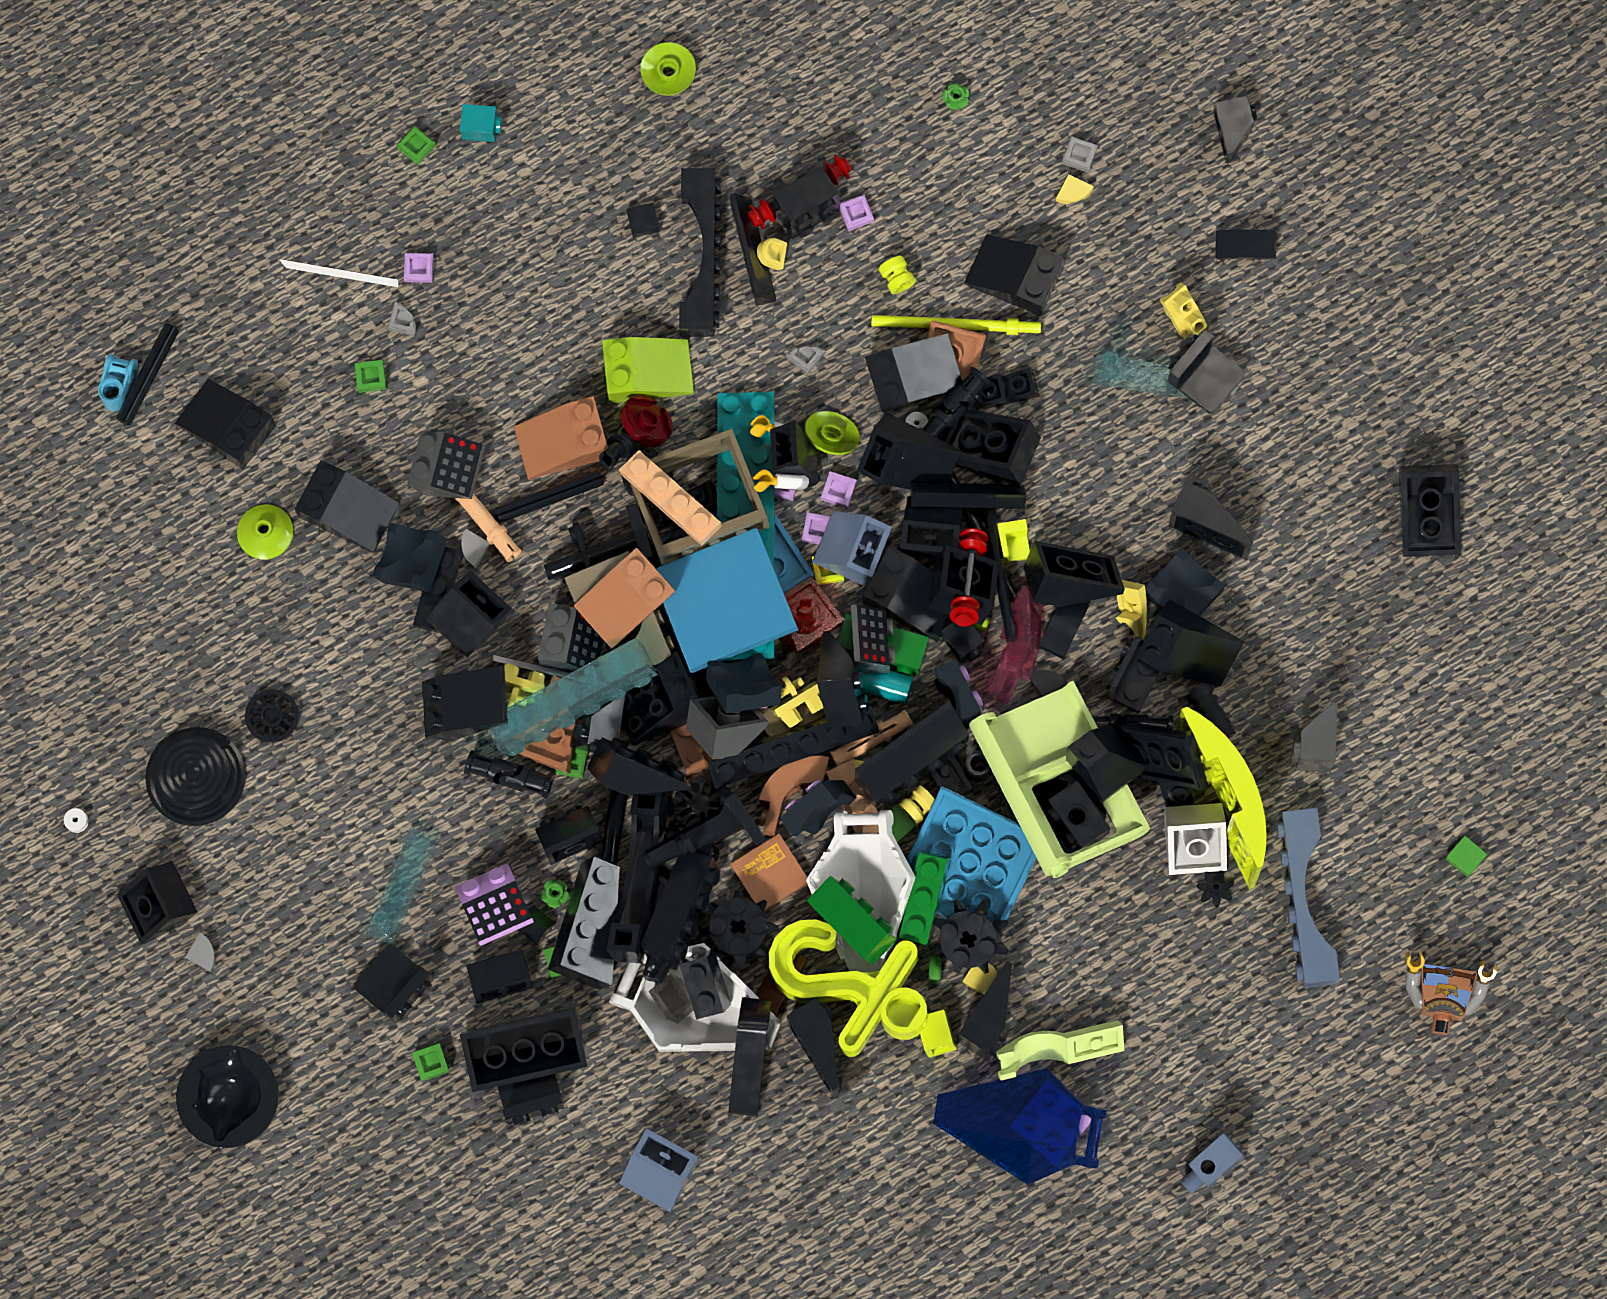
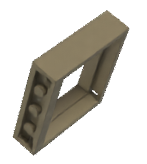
M732 429L719 434L716 431L710 437L700 441L691 440L681 448L673 451L670 449L658 453L656 457L650 459L663 472L668 473L730 450L753 512L721 523L722 527L702 546L690 535L663 545L644 495L630 483L661 566L754 528H757L758 532L770 528L767 515L759 495L754 489L755 485Z

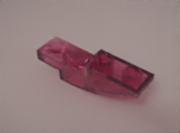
M1023 585L1020 592L1014 598L1012 608L1017 640L1007 642L1004 627L1002 626L1000 638L1008 643V645L1001 653L999 666L995 675L989 681L987 694L996 701L1006 705L1010 701L1018 680L1021 679L1029 682L1037 659L1038 646L1041 639V607L1039 603L1033 602L1030 589Z

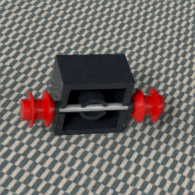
M835 154L834 162L831 164L823 161V168L822 166L818 167L774 193V202L760 198V206L755 208L750 204V211L747 215L754 227L760 226L762 229H765L764 222L767 220L775 223L777 215L792 240L798 236L803 238L814 230V226L821 222L824 224L829 223L838 216L837 213L840 212L839 192L834 185H839L838 178L842 176L850 179L848 173L852 171L845 157L839 158Z
M968 528L960 533L958 548L945 545L934 563L928 609L950 615V619L954 623L963 627L973 624L982 625L991 612L995 603L999 561L983 557L987 550V534L978 528Z

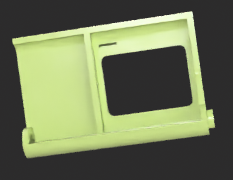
M1074 681L1069 682L1060 690L997 717L994 712H988L970 722L969 727L1046 876L1060 877L1067 873L1069 868L1131 842L1150 830L1128 785L1124 786L1106 801H1101L1116 833L1070 854H1066L1061 848L1032 788L1073 770L1066 761L1068 746L1088 731L1098 728Z

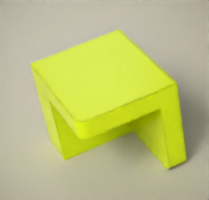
M1026 519L998 523L997 531L1003 563L1027 560L1030 550L1027 539Z
M945 1010L927 1014V1023L920 1035L928 1057L957 1050L949 1018Z

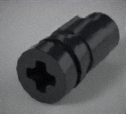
M1210 682L1188 693L1185 699L1189 705L1194 706L1192 710L1212 722L1228 739L1236 734L1230 719L1217 701L1219 697L1217 694L1213 695L1214 689Z

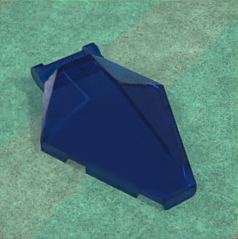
M1042 1068L1016 1075L1013 1078L997 1079L938 1094L933 1124L1029 1185L1074 1164L1098 1168L1100 1159L1097 1158L1102 1121L1103 1118H1106L1107 1109L1084 1105L1048 1068ZM1083 1115L1091 1116L1085 1156L1077 1155Z

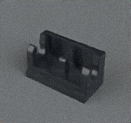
M522 949L466 965L477 1004L533 988Z

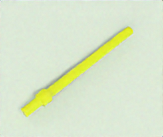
M872 315V326L929 329L933 320L973 331L1007 332V335H1018V332L1041 333V322L1019 321V318H1007V321Z

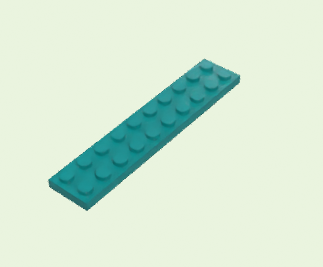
M774 392L718 393V434L730 429L733 430L754 485L761 482L753 479L761 470H768L775 476L772 472L770 432L766 431L761 437H755L750 433L753 427L751 422L759 415L766 416L771 424L775 422ZM730 450L717 454V519L724 523L753 512ZM770 485L762 492L757 491L770 527L760 531L759 534L775 571V487ZM775 640L721 662H739L753 654L762 653L766 662H775Z

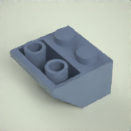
M833 511L812 563L861 585H865L873 577L892 527L867 515Z
M646 1128L630 1157L619 1184L671 1213L700 1161L696 1155Z

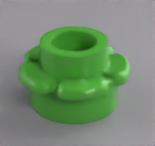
M953 83L948 86V89L943 91L942 99L948 108L959 110L968 104L969 90L965 86Z
M552 879L543 885L544 889L541 891V899L543 902H547L548 906L557 908L569 899L568 886L564 881ZM557 891L558 894L554 896L552 895V892Z

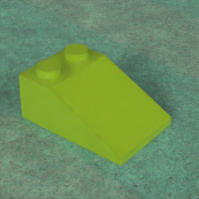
M626 337L602 340L610 404L626 402L634 395H644L656 399L694 394L688 339Z

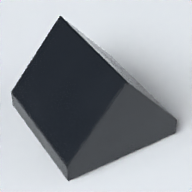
M533 905L528 910L534 922L517 930L538 946L555 926L556 922Z

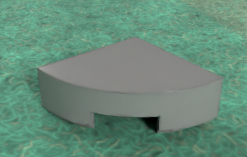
M395 302L387 327L388 330L416 336V323L413 315L404 305Z
M818 346L797 347L786 355V359L809 374L824 356L825 350Z
M465 529L461 541L462 551L467 562L473 568H476L491 545L488 541Z
M199 933L185 958L212 973L215 966L214 949L207 937Z

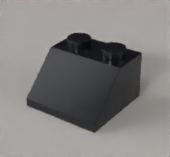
M581 805L570 808L565 812V816L555 819V817L545 819L539 823L540 827L535 829L550 865L603 843L599 828L588 806L582 808Z
M173 862L146 868L117 894L141 945L185 924L197 913L193 900Z

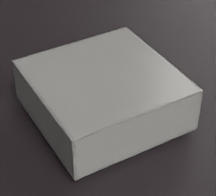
M1072 136L1062 164L1089 173L1098 145Z

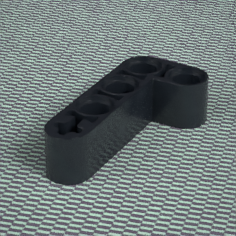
M742 997L728 1110L730 1114L758 1117L771 1000Z

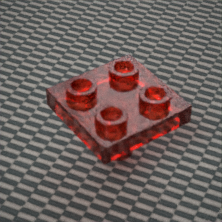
M812 576L784 594L798 628V631L784 637L798 655L823 638V631L829 630L833 632L843 625V616Z

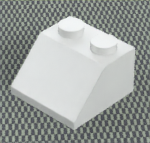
M1222 803L1164 807L1169 875L1227 871L1226 820Z

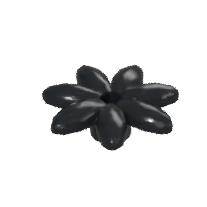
M1219 871L1215 879L1209 872H1205L1204 876L1207 883H1198L1196 885L1198 889L1206 891L1201 897V902H1206L1212 898L1214 906L1218 908L1221 898L1228 901L1232 900V896L1226 890L1231 888L1234 882H1223V871Z

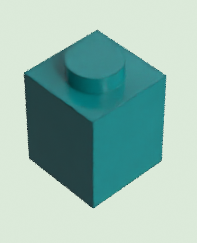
M463 104L460 123L462 140L495 142L496 133L501 134L502 117H498L496 107Z

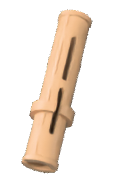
M474 493L472 499L455 498L486 534V540L490 545L494 544L507 562L513 560L512 555L514 558L520 555L522 550L508 536L506 527L499 525Z
M904 709L901 713L884 722L881 720L877 722L879 733L883 732L877 737H874L877 735L874 734L842 745L830 751V755L838 767L884 741L887 743L892 741L891 737L905 730L913 722ZM869 740L868 742H866V743H864L863 745H861V746L855 748L854 750H852V751H850V752H847V751L853 749L854 747L860 745L861 743H863V742Z

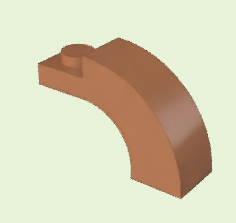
M810 756L783 765L773 773L764 785L759 798L760 805L769 807L768 810L763 809L760 826L764 827V835L776 836L783 807L790 796L800 790L807 789L817 780L825 781L826 772L829 767V757Z

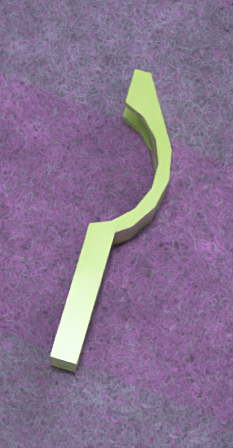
M1119 1020L1066 1033L1038 1031L1019 1036L996 1051L998 1059L1001 1060V1070L998 1072V1077L1000 1080L1016 1077V1072L1021 1066L1037 1060L1052 1059L1072 1064L1124 1051L1123 1025Z

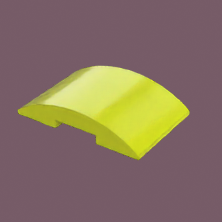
M1188 707L1182 708L1176 730L1192 732L1194 734L1207 782H1211L1229 820L1226 842L1248 888L1252 889L1255 887L1263 867L1266 852V821L1259 790L1243 757L1225 734L1201 714Z

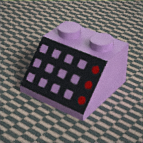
M508 863L455 886L480 946L534 922Z

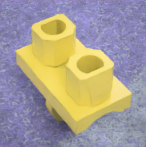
M1180 282L1172 293L1160 299L1164 312L1169 316L1182 338L1185 339L1190 334L1198 335L1207 327L1204 317L1186 285Z
M506 663L504 669L506 700L509 702L508 710L514 712L517 705L527 707L528 704L539 706L545 692V675L533 671L530 672L527 680L519 678L520 669L516 665Z
M787 676L781 678L784 685L781 698L788 694L790 696L782 700L780 705H775L770 709L789 728L793 727L803 720L795 708L805 702L812 714L823 708L817 683L813 681L799 691H796L797 688L804 685L801 677L792 682Z

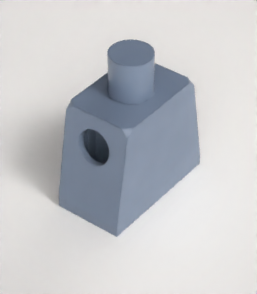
M1223 1133L1188 1164L1193 1170L1180 1182L1191 1194L1204 1183L1207 1187H1212L1242 1161L1246 1155L1227 1134ZM1211 1160L1215 1164V1169L1210 1174H1207L1204 1171V1165Z

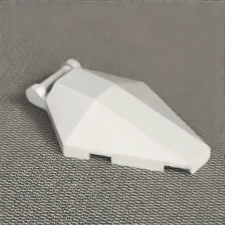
M891 810L864 814H848L846 811H837L834 815L835 835L826 852L823 853L806 879L809 889L813 894L830 875L839 881L844 878L854 887L855 890L852 894L858 900L863 897L874 908L871 913L877 919L880 916L883 917L893 927L891 933L896 937L916 877L892 834L893 813ZM852 825H879V833L847 834V827ZM837 933L836 950L840 959L845 960L849 971H880L889 958L894 945L893 943L873 965L864 960Z
M705 943L689 946L687 956L711 949ZM644 954L643 963L646 964L647 956ZM717 957L731 1005L724 1013L696 1020L680 965L677 970L670 969L661 984L647 981L643 977L634 1000H630L626 997L640 967V963H628L615 994L612 993L609 1003L631 1011L659 1052L735 1051L742 997L759 998ZM771 1011L765 1050H771L782 1024Z

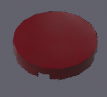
M634 395L622 405L620 410V419L625 430L633 439L649 447L661 446L669 439L673 432V422L668 411L664 407L660 409L656 405L657 401L651 397Z

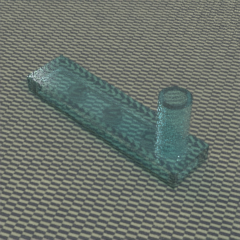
M1108 351L1104 355L1097 354L1093 384L1189 399L1167 382L1170 371L1168 369L1169 365L1120 358L1113 351Z
M410 828L366 932L367 936L391 945L395 944L437 845V837Z

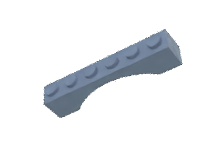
M1313 808L1285 811L1281 814V820L1276 821L1278 838H1283L1284 849H1280L1281 865L1287 866L1288 877L1284 878L1285 895H1291L1292 906H1287L1289 924L1294 923L1296 933L1291 935L1293 952H1298L1299 963H1295L1296 980L1302 981L1303 988L1338 985L1340 975L1336 950L1325 941L1316 928L1309 913L1305 897L1307 864L1321 838L1318 810Z

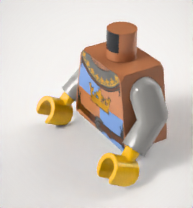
M1419 951L1420 957L1417 961H1410V952H1407L1405 954L1408 965L1406 990L1413 1005L1420 1009L1422 1016L1433 1017L1432 1033L1449 1035L1451 1020L1462 1021L1465 1016L1473 1014L1484 1001L1491 983L1490 980L1496 975V964H1494L1491 972L1483 971L1485 961H1481L1478 971L1479 976L1477 977L1476 971L1424 964L1425 961L1421 951Z

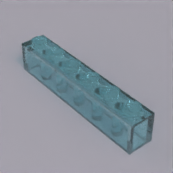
M635 638L508 707V723L490 728L489 731L497 749L504 755L514 756L520 754L525 750V746L547 739L551 732L559 728L563 729L573 725L576 721L575 719L584 714L590 715L597 712L601 705L608 701H616L623 698L630 689L647 685L651 678L657 675L656 670L644 645Z

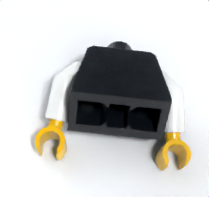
M759 415L751 422L753 427L750 433L755 437H761L766 431L770 432L772 472L775 474L773 476L768 470L758 472L753 477L754 480L761 481L754 486L756 491L762 492L770 485L780 489L803 490L806 487H813L819 482L820 475L817 469L816 450L795 420L786 424L779 422L771 424L766 416Z

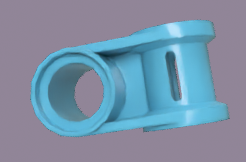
M108 354L98 387L100 399L107 409L111 411L120 410L135 381L138 370L137 359L128 361L115 358L114 354ZM119 391L115 398H106L109 392Z

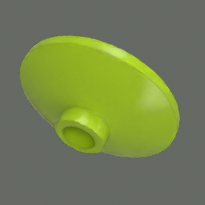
M672 42L660 43L653 46L644 55L640 66L641 77L645 85L654 93L664 96L676 95L685 91L693 82L696 74L695 60L688 49L680 44ZM672 69L674 73L671 76H665L664 71Z
M831 411L816 412L805 423L804 431L809 442L825 453L845 455L854 451L859 444L860 434L857 427L850 419L839 413Z
M268 504L258 505L249 509L241 517L237 527V539L241 548L251 557L261 560L272 559L284 553L290 546L294 533L293 524L288 514L281 508ZM267 525L269 530L264 534L260 533L259 528Z

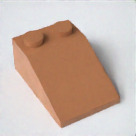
M594 396L566 403L514 426L528 480L599 461V455L607 448Z
M636 548L586 593L574 607L612 649L670 598L676 590L645 555Z

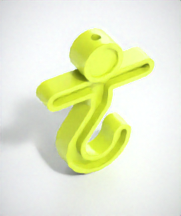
M816 919L799 920L786 926L774 938L769 951L770 974L776 987L786 997L803 1004L808 1003L814 998H817L820 1003L844 1000L856 1003L857 1008L839 1036V1047L845 1056H857L863 1050L880 1021L885 1031L890 1036L899 1040H910L917 1037L924 1030L927 1023V1004L923 996L916 990L901 988L918 961L917 948L912 942H899L880 971H848L804 975L799 973L793 965L795 956L806 948H815L824 952L833 950L837 944L836 931L830 924Z

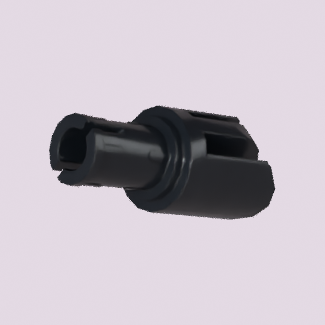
M621 424L608 438V447L599 455V461L603 466L609 468L611 465L612 468L620 458H628L641 443L633 439L625 430L623 424Z

